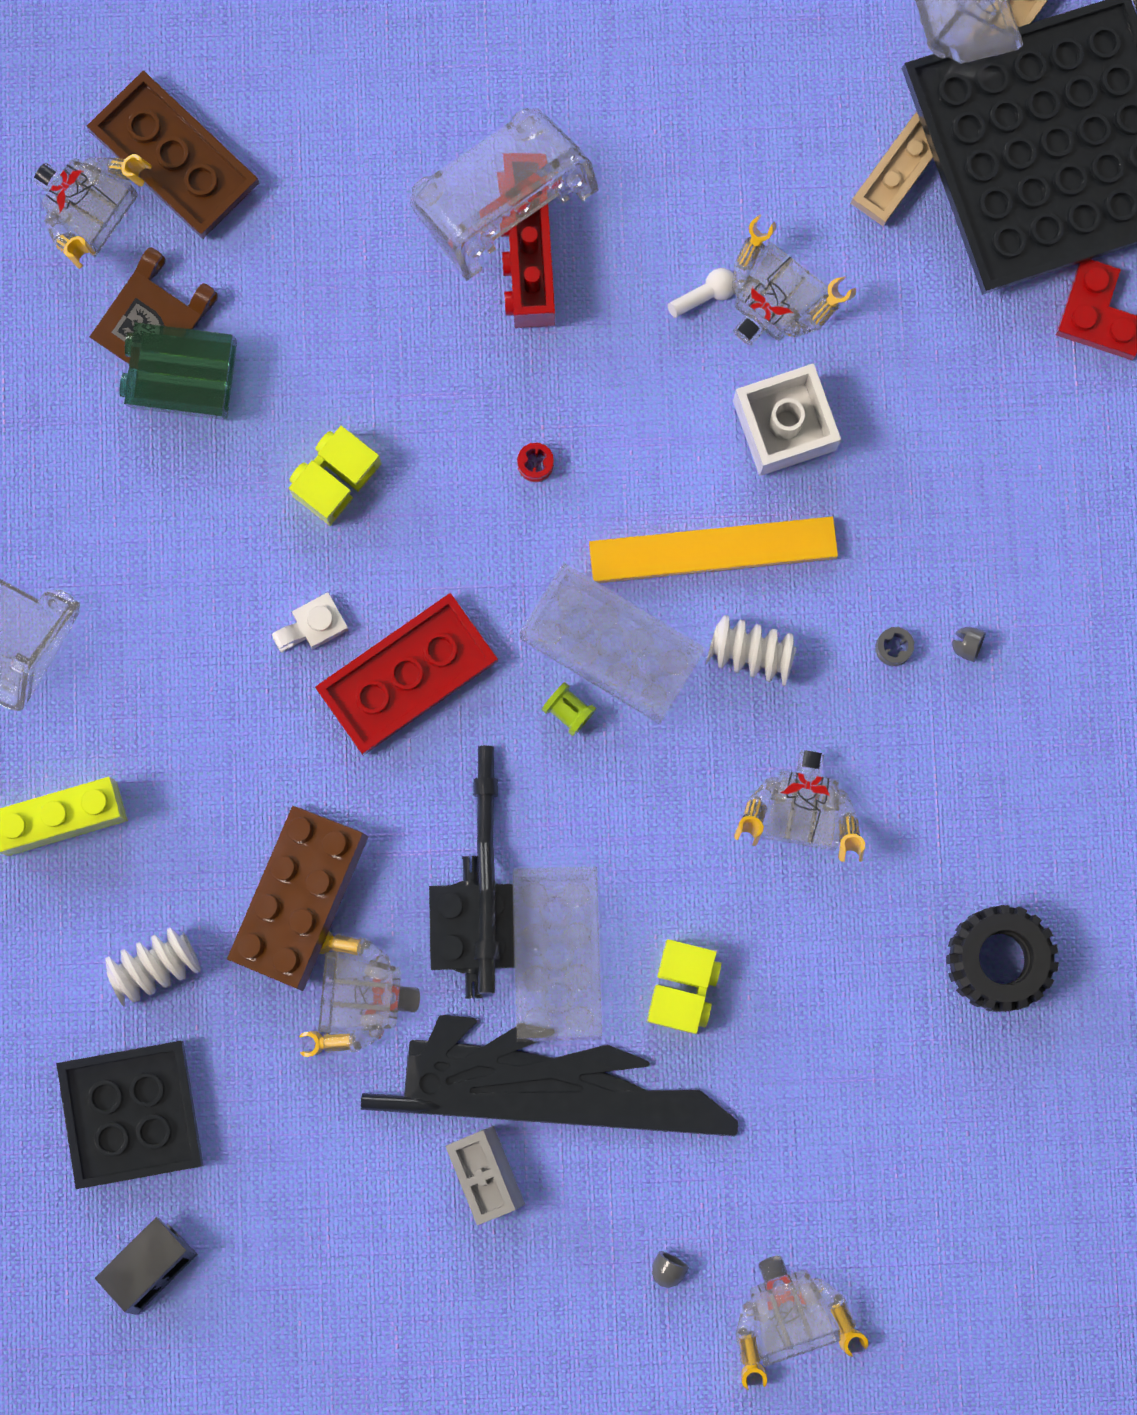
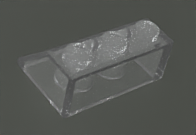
M915 0L920 14V22L923 25L927 38V46L938 57H949L962 64L1016 51L1023 45L1009 0Z

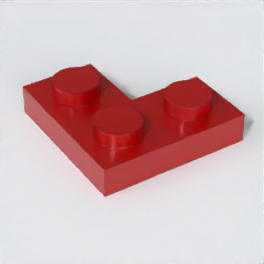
M1092 259L1078 264L1056 336L1129 360H1133L1136 357L1137 315L1109 307L1121 269Z

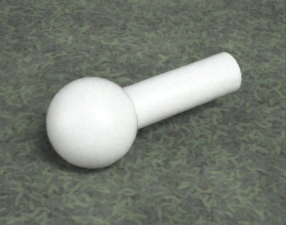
M717 268L709 273L704 285L668 303V310L676 318L712 298L727 300L737 290V278L732 271L726 268Z

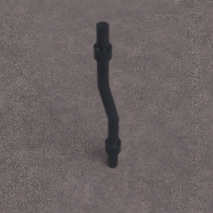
M483 745L478 746V778L473 779V796L477 797V858L479 877V941L475 942L474 959L479 960L478 993L494 994L495 960H500V942H495L496 885L493 849L494 797L498 796V779L494 778V746Z

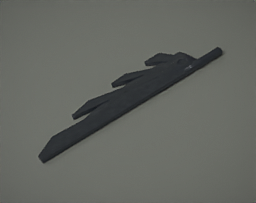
M440 1015L428 1041L411 1040L409 1042L404 1096L362 1093L361 1110L720 1136H736L738 1132V1121L700 1090L648 1091L624 1079L605 1073L648 1067L650 1063L645 1059L610 1045H603L556 1058L517 1051L554 1035V1030L524 1024L517 1025L485 1046L460 1044L457 1042L477 1023L475 1018Z

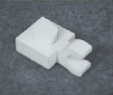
M327 592L293 610L292 615L297 623L277 630L272 636L281 653L304 640H307L313 650L348 631V627Z

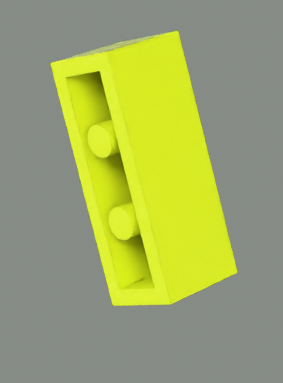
M106 777L0 808V853L11 856L127 822L128 819L117 781L111 777Z

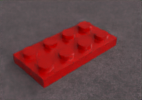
M449 593L319 683L315 688L364 756L497 663L498 659L453 595Z

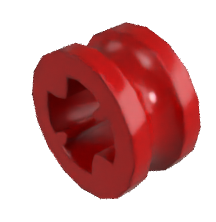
M538 442L525 445L519 451L517 457L519 473L530 482H541L547 479L554 467L551 450L546 445ZM535 453L537 458L538 454H542L545 457L543 460L544 469L536 472L534 467L533 471H529L526 468L528 465L527 456Z

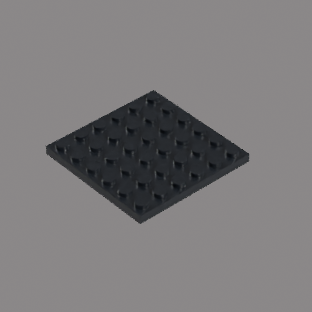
M1103 0L904 63L901 69L982 295L1137 245V15L1131 0Z

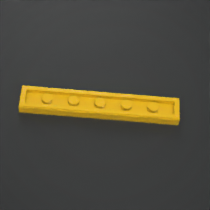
M833 516L589 541L593 584L837 559L838 557Z

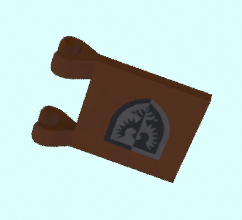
M150 247L144 252L136 270L89 337L157 383L201 318L215 304L218 294L212 287L202 283L187 306L150 280L162 269L166 259L159 251Z

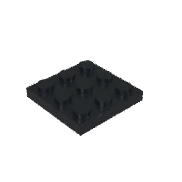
M184 1041L56 1063L76 1189L204 1166Z

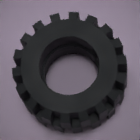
M999 905L967 917V920L960 923L955 929L957 932L954 937L950 938L948 944L950 953L946 955V964H950L951 973H948L951 982L955 981L958 986L956 991L962 997L966 996L970 1000V1004L992 1012L1019 1010L1028 1007L1032 1002L1040 1000L1044 996L1043 992L1052 986L1054 982L1051 979L1053 972L1058 971L1059 962H1055L1054 954L1058 953L1057 944L1052 945L1050 937L1053 934L1049 927L1044 929L1040 924L1042 919L1037 915L1031 916L1026 913V909L1021 907L1012 908L1009 905ZM995 934H1005L1012 937L1023 951V970L1015 981L1008 984L993 982L985 975L980 966L979 953L981 946L987 938Z

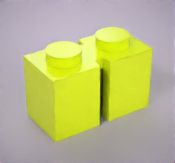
M341 425L335 433L328 431L321 438L315 448L318 456L314 461L311 460L309 464L301 463L289 479L292 483L289 487L292 497L329 526L338 518L352 501L353 497L350 495V489L324 470L325 466L357 492L362 489L381 466L379 455Z
M669 939L666 940L657 978L697 987V992L693 994L656 984L646 1020L647 1023L691 1034H697L699 1026L706 1028L712 1003L705 1002L708 985L716 987L722 962L714 961L717 951Z

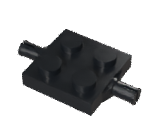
M462 856L463 881L448 886H429L431 970H455L465 974V999H473V982L475 998L478 999L483 998L482 994L478 993L479 960L474 959L475 942L479 941L477 856H472V872H470V857ZM495 884V942H500V960H495V969L515 968L513 884Z

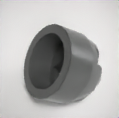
M974 627L961 628L955 634L963 639V641L953 640L952 648L958 656L975 662L986 632Z
M659 1251L652 1264V1275L658 1285L670 1288L678 1285L683 1280L689 1267L679 1258L667 1252Z

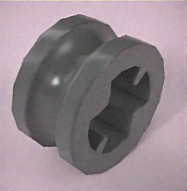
M900 627L886 629L879 636L875 644V652L878 659L889 666L904 664L914 651V640L911 634ZM893 636L900 638L901 642L899 644L904 643L906 651H900L896 657L888 655L890 649H884V642H890Z

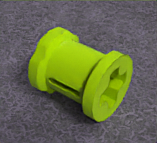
M564 682L551 695L541 710L545 714L551 712L569 728L568 733L574 736L586 724L597 708L592 704L587 706L569 691L570 685Z

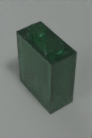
M134 322L133 333L128 332L125 340V356L130 357L128 373H122L120 397H125L124 404L132 409L227 421L238 340L231 334Z

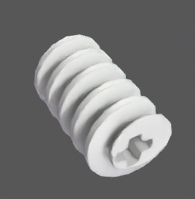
M724 615L716 625L706 664L715 654L717 655L718 668L723 669L729 659H733L734 672L739 673L747 663L749 664L750 677L754 678L761 668H765L766 681L771 682L777 672L781 673L782 686H786L796 652L793 634H786L781 643H779L777 629L772 628L767 636L762 638L761 625L756 624L750 633L747 634L745 620H739L736 626L730 629L729 616Z
M171 927L168 928V942L163 943L156 935L151 936V950H148L140 942L136 943L137 956L134 958L125 949L121 950L122 964L119 965L109 956L105 958L107 976L118 1000L124 1008V995L132 1002L140 1001V987L148 995H152L156 991L155 980L164 988L171 986L170 973L180 981L186 979V965L194 973L201 972L195 952L184 932L183 935L179 936Z

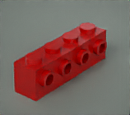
M545 154L504 156L505 173H497L499 198L507 197L508 211L500 212L501 237H509L510 251L502 252L503 276L512 277V291H504L506 316L514 315L515 328L555 326Z

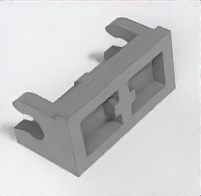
M494 1125L445 1146L477 1226L525 1205Z

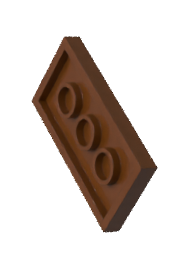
M144 70L86 126L88 131L122 163L128 156L137 154L152 165L151 169H143L139 173V177L145 181L144 184L202 239L259 184L258 178Z
M292 805L227 960L304 991L369 836Z

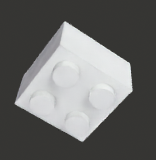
M814 363L735 390L733 403L759 476L837 450L841 437Z

